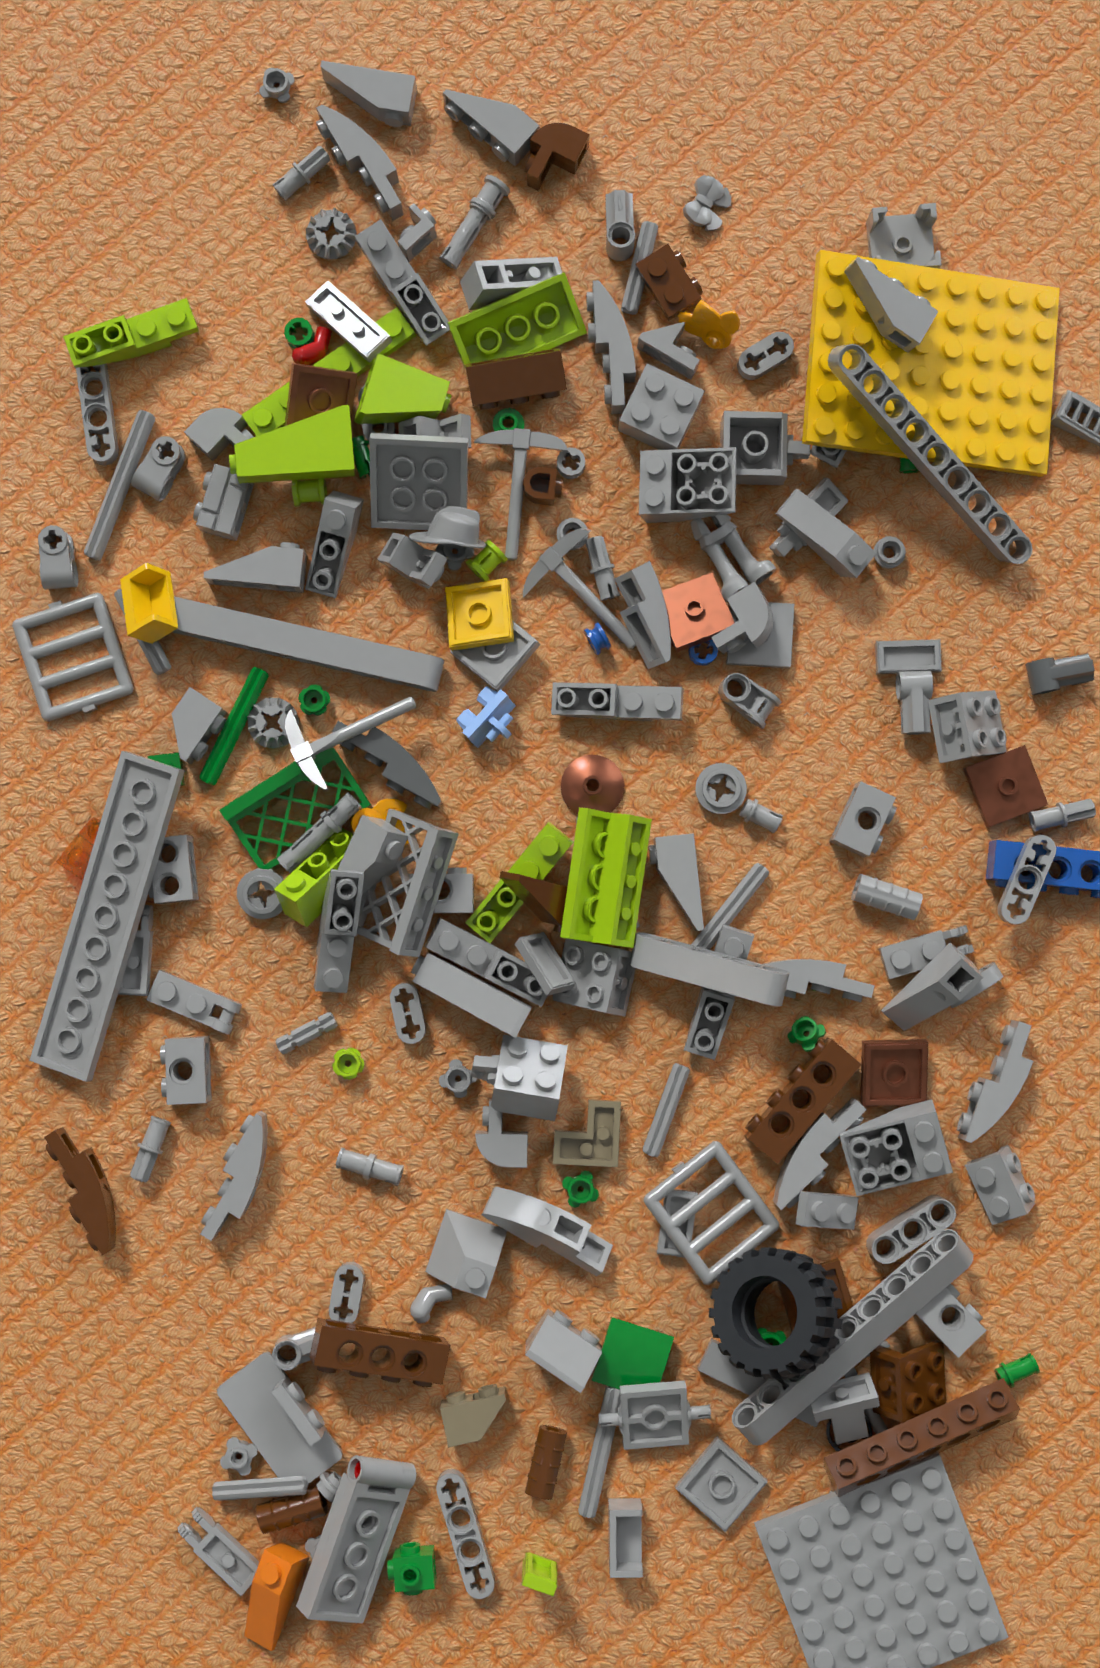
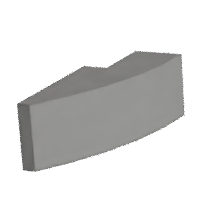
M648 561L615 578V581L628 605V608L621 611L620 614L647 668L650 669L671 660V638L664 596L652 564Z

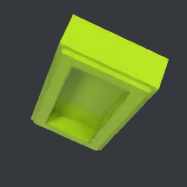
M526 1552L522 1563V1586L554 1596L557 1588V1563L542 1556Z

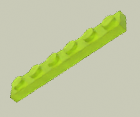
M397 307L375 322L392 339V342L379 353L386 357L416 337L415 331ZM346 342L312 366L356 372L358 377L370 369L374 359L369 363ZM290 381L242 414L255 436L285 426Z

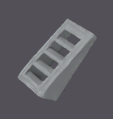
M1067 390L1059 401L1051 419V425L1100 446V407L1079 394ZM1070 407L1075 409L1072 418L1067 416ZM1081 412L1087 414L1082 424L1077 422ZM1092 417L1098 419L1093 431L1088 428Z

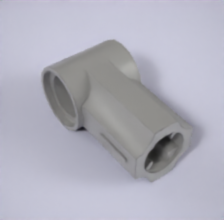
M614 190L605 195L606 252L615 261H625L632 255L635 241L633 193H628L625 190ZM623 238L627 243L620 245L616 244L613 240Z
M902 671L896 674V696L900 700L901 734L918 735L931 732L928 703L933 694L931 671Z
M316 1327L293 1335L289 1334L280 1337L275 1343L272 1352V1361L275 1366L286 1371L292 1370L298 1364L311 1360L309 1356ZM283 1345H290L295 1348L297 1355L290 1360L284 1359L279 1354V1348Z

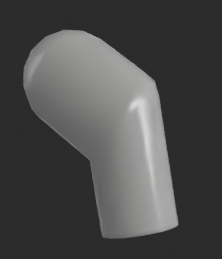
M443 1284L425 1287L420 1290L410 1308L413 1319L417 1323H425L430 1319L429 1314L435 1303L453 1300L451 1286Z

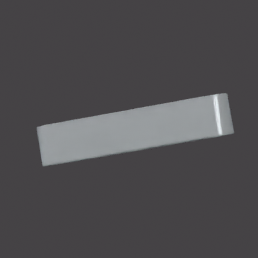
M642 932L636 933L629 963L630 966L640 970L771 1006H782L789 978V972Z

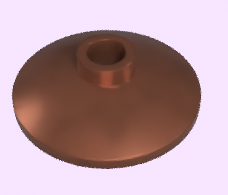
M585 755L575 759L565 769L561 779V794L568 808L577 815L579 807L611 813L619 805L623 797L624 779L616 764L608 758L600 755ZM589 780H596L599 783V788L596 791L587 789L586 784Z

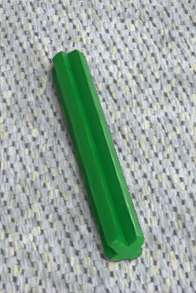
M258 667L251 669L199 775L201 781L209 785H216L248 720L247 716L256 704L269 677L266 671Z

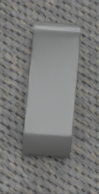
M930 1195L874 1230L866 1240L867 1250L878 1262L882 1264L893 1263L942 1230L948 1228L956 1218V1210L945 1198L939 1195ZM937 1204H943L945 1207L944 1215L939 1219H932V1208ZM916 1221L918 1225L917 1232L911 1237H906L904 1235L905 1225L908 1222ZM889 1239L891 1243L889 1251L885 1254H877V1243L880 1240Z

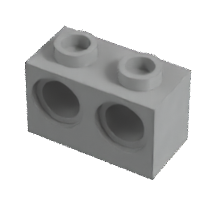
M178 835L165 837L148 892L149 897L154 898L155 904L199 900L193 836ZM172 845L175 848L176 856L173 861L166 863L162 858V851L166 846ZM171 877H175L179 882V889L173 895H169L165 890V883Z

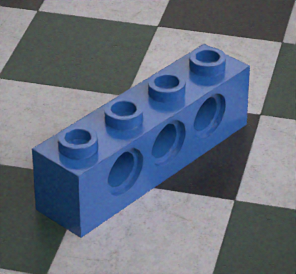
M1003 840L989 841L985 880H994L996 887L1006 888L1024 843ZM1038 844L1032 846V849L1036 851L1034 860L1028 862V864L1040 870L1041 865H1035L1036 860L1039 856L1046 855L1047 851L1043 849V845ZM1056 846V854L1053 861L1058 863L1061 868L1060 876L1055 879L1051 877L1048 871L1040 892H1047L1048 886L1059 888V894L1079 895V890L1091 891V897L1100 898V851ZM1084 865L1089 866L1093 873L1092 879L1089 882L1084 881L1081 877V869ZM1028 871L1026 875H1019L1018 882L1027 884V889H1030L1035 884V876L1032 872Z

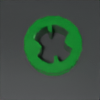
M304 318L291 319L285 326L284 334L292 348L295 349L296 347L313 342L315 335L312 326ZM301 327L304 333L308 334L307 336L303 335V340L297 341L296 337L291 334L292 332L296 333L295 329Z

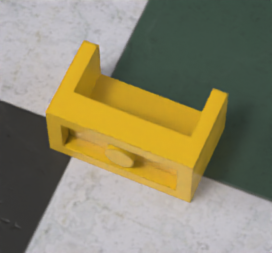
M145 563L120 579L127 636L153 644L178 629L171 573L169 571Z

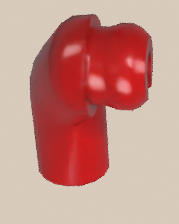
M317 327L312 343L296 347L293 350V361L296 364L311 366L323 359L327 354L332 331L325 327Z

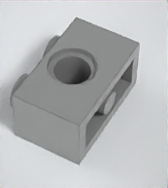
M862 781L856 783L829 842L862 857L870 856L871 852L875 854L883 840V836L879 835L884 823L890 824L897 807L893 806L896 797ZM861 812L868 813L872 817L873 824L869 830L861 828L858 824V816Z
M448 868L444 882L449 885L450 893L447 898L437 900L434 913H474V875L467 874V868ZM408 874L409 878L411 879L413 877V874Z
M210 1036L165 1039V1045L160 1047V1061L162 1065H166V1078H162L161 1093L162 1097H167V1105L199 1104L212 1101ZM182 1061L188 1062L192 1067V1075L189 1079L182 1078L178 1073V1066Z
M950 1283L916 1314L959 1358L987 1330L979 1323L983 1317L970 1304L964 1307L956 1299L960 1293ZM954 1307V1318L949 1322H943L941 1318L943 1311L946 1308Z

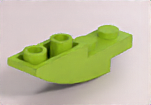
M185 298L128 319L122 315L65 335L63 338L74 367L79 368L122 361L172 346L171 341L199 332L189 301Z
M548 822L508 872L544 880L574 842ZM500 880L465 923L488 943H491L524 902Z

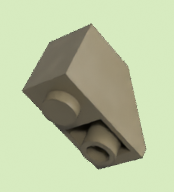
M489 1384L478 1388L477 1393L466 1395L465 1391H458L446 1395V1399L441 1401L440 1411L448 1448L482 1439L506 1401L505 1386L498 1388L497 1384Z

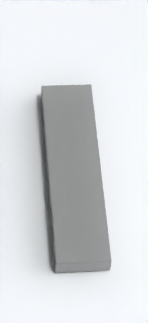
M712 1338L697 1367L698 1371L748 1395H751L768 1380L763 1379V1377H753L745 1374L744 1369L734 1367L729 1362L731 1356L723 1355L718 1348L720 1342ZM810 1405L795 1417L814 1427H817L819 1421L815 1422Z

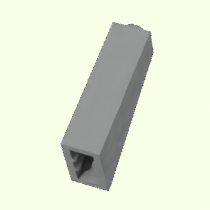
M430 952L427 953L425 958L420 955L411 973L416 975L413 980L414 983L515 1038L532 1007Z

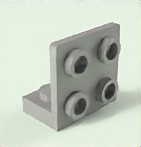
M995 690L960 692L928 700L939 763L1007 752V738L1002 728L1000 717L1001 705Z
M566 938L561 960L576 984L571 990L553 994V1000L603 1013L625 1016L636 968L629 965L632 952Z

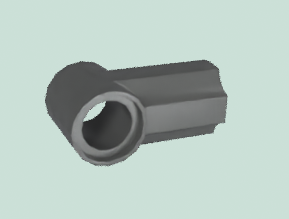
M1088 653L1054 660L1053 657L1025 664L1032 695L1045 694L1060 690V687L1087 683L1094 680V664Z

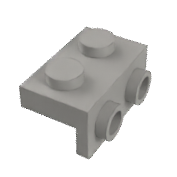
M1009 1145L1001 1147L996 1153L968 1161L965 1165L992 1225L1027 1215L1035 1205L1034 1190L1028 1182H1025L1021 1173V1162L1016 1153H1012Z

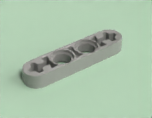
M107 364L93 366L97 372H91L90 366L76 368L87 452L97 464L109 465L117 459L119 448ZM93 380H99L103 384L102 391L95 396L87 394L86 387L88 383ZM94 412H106L107 420L102 426L96 427L91 425L90 419ZM92 434L103 435L104 443L107 447H110L109 450L105 451V456L101 457L98 452H95V450L100 449L101 445L99 437L97 435L92 436Z
M447 1469L438 1477L436 1485L438 1499L465 1589L471 1597L484 1599L494 1589L495 1577L466 1479L459 1470ZM449 1478L452 1479L453 1483L459 1482L460 1484L456 1488L458 1501L452 1503L451 1491L443 1489ZM459 1509L467 1511L470 1515L468 1524L458 1526L453 1523L451 1516L454 1511ZM472 1541L478 1544L480 1548L479 1554L474 1558L464 1556L461 1552V1546L464 1543ZM478 1564L481 1578H488L485 1581V1588L481 1589L478 1584L472 1585L475 1582L473 1567Z

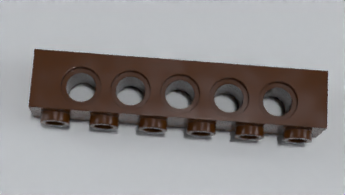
M1002 1378L824 1457V1468L837 1496L841 1497L866 1484L1016 1419L1020 1407L1005 1379Z

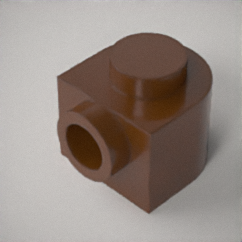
M532 468L524 477L525 496L532 503L554 506V499L561 498L563 479H557V468Z

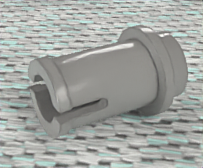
M747 799L739 815L744 818V822L751 821L772 833H775L783 817L782 814H778L758 804L757 799L753 801Z

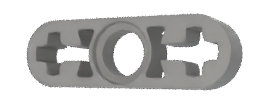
M1037 835L1030 837L1024 843L998 904V915L1003 922L1007 924H1021L1029 918L1056 854V845L1050 837ZM1042 842L1044 843L1043 849L1047 853L1046 855L1039 856L1035 865H1041V869L1039 870L1033 865H1025L1026 860L1031 862L1035 858L1036 851L1032 849V846ZM1024 870L1032 872L1035 876V884L1030 889L1022 888L1018 882V877ZM1013 889L1019 894L1029 895L1028 900L1020 898L1017 908L1022 910L1021 915H1014L1011 918V911L1006 908L1008 904H1014L1018 898V895H1012Z

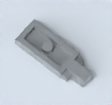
M823 478L807 495L833 516L849 501L829 478ZM783 521L777 530L781 535L769 548L777 557H784L792 548L798 551L802 546H807V544Z

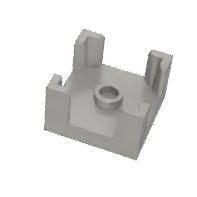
M936 203L920 204L915 214L885 216L888 207L872 208L866 221L869 258L940 269L942 265L940 251H936L934 254L932 227L937 220Z

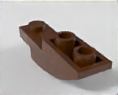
M64 1127L56 1129L44 1137L48 1143L46 1144V1150L54 1161L59 1160L64 1168L63 1177L72 1189H77L78 1193L68 1199L71 1205L69 1211L77 1223L80 1224L82 1222L88 1232L86 1238L90 1246L95 1251L99 1250L103 1256L115 1247L116 1242L115 1210L107 1178L92 1147L79 1153Z

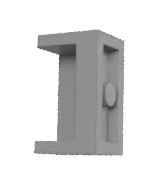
M608 1498L610 1578L643 1577L641 1521L643 1509L641 1498Z

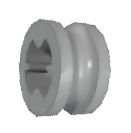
M569 447V452L561 451L559 453L557 469L562 477L575 479L582 475L585 469V457L580 450ZM570 456L572 460H579L580 463H576V470L572 471L570 467H563L562 464H566V457Z

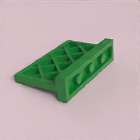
M335 747L315 755L316 758L313 760L320 774L322 767L335 760L341 770L339 784L324 781L326 785L338 788L334 806L339 801L341 789L355 791L361 800L360 805L362 808H367L371 805ZM296 761L219 810L260 869H271L278 865L279 861L277 858L282 855V845L288 847L293 845V843L283 841L287 823L306 827V832L314 825L310 824L314 806L327 809L334 807L333 805L315 802L318 791L317 785L314 788L312 801L293 797L295 784L301 780L311 782L301 767L297 765ZM344 776L351 786L342 785ZM291 787L289 796L281 795L282 792ZM273 798L288 800L285 818L267 815L268 801ZM292 801L311 805L307 823L288 819ZM264 805L262 813L253 812ZM246 815L260 817L258 835L244 833L237 821ZM265 819L284 822L280 840L261 836ZM248 838L256 840L255 848ZM260 841L279 844L277 856L265 864L258 854Z

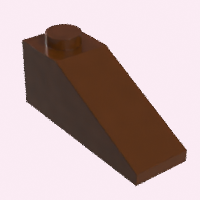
M501 871L500 879L542 922L555 925L553 931L561 933L567 887L520 874Z

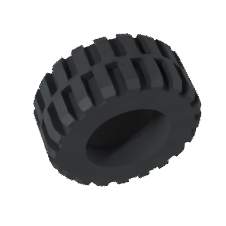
M763 1247L760 1250L752 1249L744 1252L743 1259L735 1257L728 1263V1267L731 1270L729 1272L722 1271L718 1276L719 1288H713L710 1296L711 1299H715L714 1308H709V1318H714L715 1326L711 1327L713 1338H720L721 1343L718 1344V1348L721 1353L731 1356L729 1362L737 1369H744L745 1374L753 1377H763V1379L799 1378L800 1374H809L815 1371L816 1363L824 1364L830 1357L826 1350L836 1347L839 1338L834 1336L836 1329H842L843 1319L837 1318V1310L843 1308L841 1298H835L833 1294L838 1289L834 1280L825 1278L827 1271L822 1265L814 1264L812 1258L795 1251ZM774 1281L783 1282L790 1289L797 1305V1320L794 1330L787 1340L778 1346H772L762 1338L757 1329L754 1315L755 1305L760 1293Z

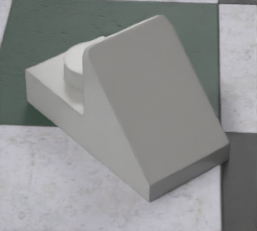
M684 322L641 333L638 338L637 349L688 379H692L698 369L700 359L696 358V354L688 347L676 346L684 331Z

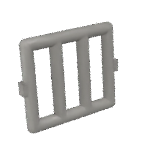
M94 593L64 604L62 601L48 604L49 609L13 621L12 627L44 721L50 722L80 711L86 714L98 710V705L133 693V684L104 596L101 593ZM94 607L99 625L35 647L32 646L27 629ZM102 637L104 638L109 655L42 677L37 659ZM112 667L114 668L119 685L52 707L47 689Z
M718 1141L710 1143L687 1163L680 1162L671 1169L673 1174L644 1197V1203L701 1281L706 1285L716 1281L722 1271H728L730 1269L728 1263L735 1257L743 1259L744 1252L754 1250L779 1229V1222ZM715 1157L726 1173L670 1217L659 1201ZM734 1183L744 1196V1199L694 1240L689 1242L678 1227ZM753 1209L764 1224L712 1267L708 1268L698 1253Z

